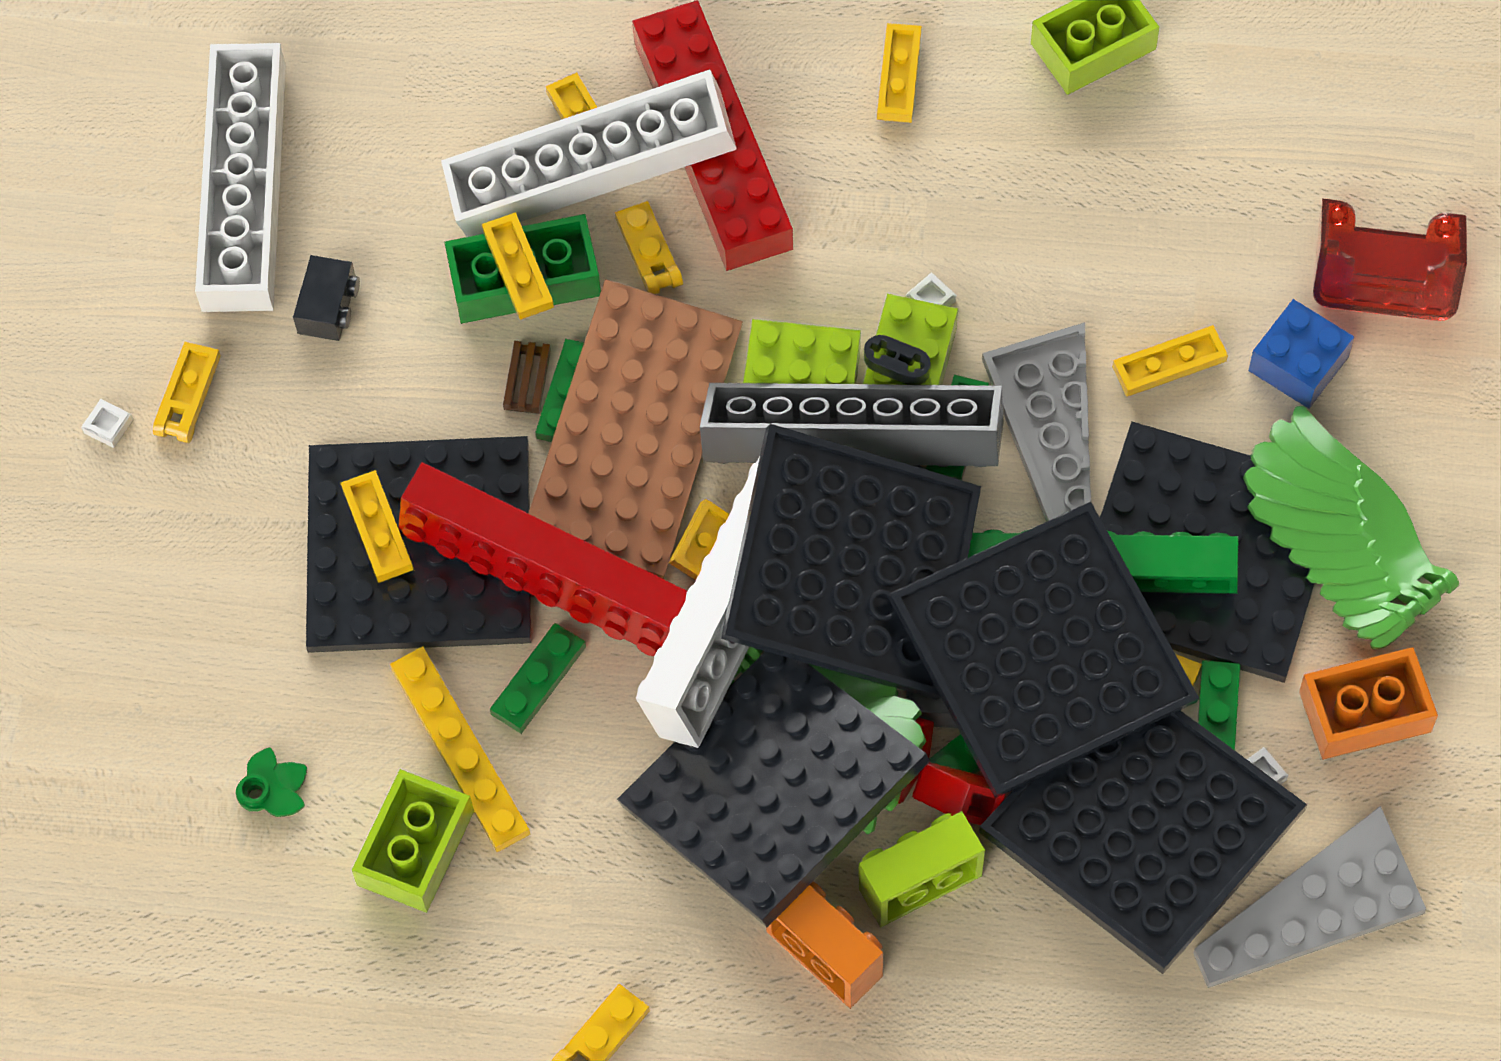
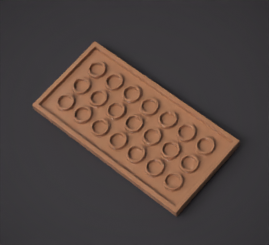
M605 279L528 514L664 579L702 456L700 423L709 383L725 382L743 321Z

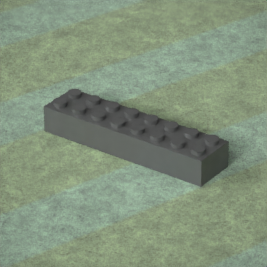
M709 383L700 423L703 462L720 464L756 463L761 453L766 427L769 424H774L908 465H937L940 467L998 466L1004 423L1002 386Z

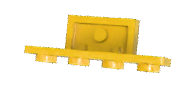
M707 499L701 501L669 564L696 580L702 570L704 558L710 554L717 540L718 531L722 524L726 523L730 514Z

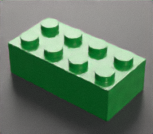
M586 214L522 226L552 297L553 305L600 296L599 272ZM484 234L444 241L461 324L517 313Z

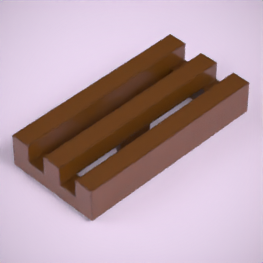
M514 340L503 401L504 410L540 414L551 352L550 344L543 343L542 346H536L535 342H528V345H523L521 341ZM521 354H525L526 359L517 403L513 402ZM534 355L540 356L532 404H526Z

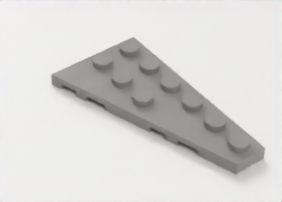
M1085 322L982 353V362L992 386H1002L1003 414L1046 522L1090 502Z
M1381 806L1194 949L1193 954L1208 988L1425 914L1426 907Z

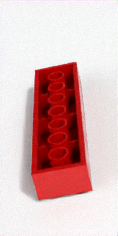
M692 1L632 20L634 44L652 89L711 70L721 90L737 149L684 168L726 271L793 250L792 225L699 1Z
M423 462L401 497L399 530L410 540L415 542L423 541L432 545L443 556L451 559L456 557L468 563L473 570L480 574H491L501 579L506 586L515 591L524 590L536 596L539 602L548 607L557 606L569 612L571 617L578 622L584 624L590 622L602 628L613 639H625L637 645V648L646 655L655 656L657 650L662 648L670 632V625L673 619L679 615L686 601L687 590Z

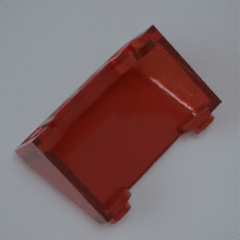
M1322 198L1313 280V297L1318 304L1332 309L1434 321H1444L1456 314L1467 267L1466 215L1453 213L1438 214L1429 221L1426 235L1355 226V210L1350 204L1340 200Z

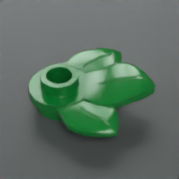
M270 747L257 752L247 763V776L236 787L238 803L248 811L264 809L275 817H285L298 813L305 807V804L296 792L301 788L306 779L307 766L295 762L277 763L274 751ZM259 789L262 791L261 796L256 799L249 797L252 790Z

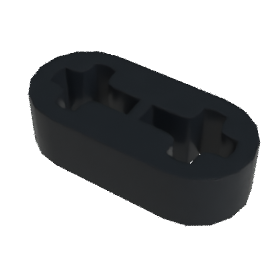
M875 335L865 343L864 361L872 371L907 385H921L929 378L931 369L930 357L923 350L885 335ZM881 348L886 349V355H882L880 359L874 357V352H879ZM914 362L920 363V369L916 368L914 372L908 371V366H912Z

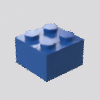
M1292 299L1254 348L1248 371L1310 409L1349 358L1354 336L1295 299Z

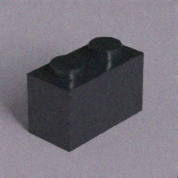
M310 255L293 315L297 334L335 341L340 340L342 329H347L350 324L351 308H349L351 297H357L360 287V277L355 275L353 262Z

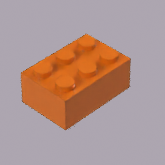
M1413 647L1304 674L1299 690L1322 760L1431 733L1438 717Z
M813 881L768 928L766 927V932L851 1009L883 977V951H881L883 946L870 932L866 931L863 934L853 925L854 919L843 907L838 905L834 908L825 899L826 894L822 888Z

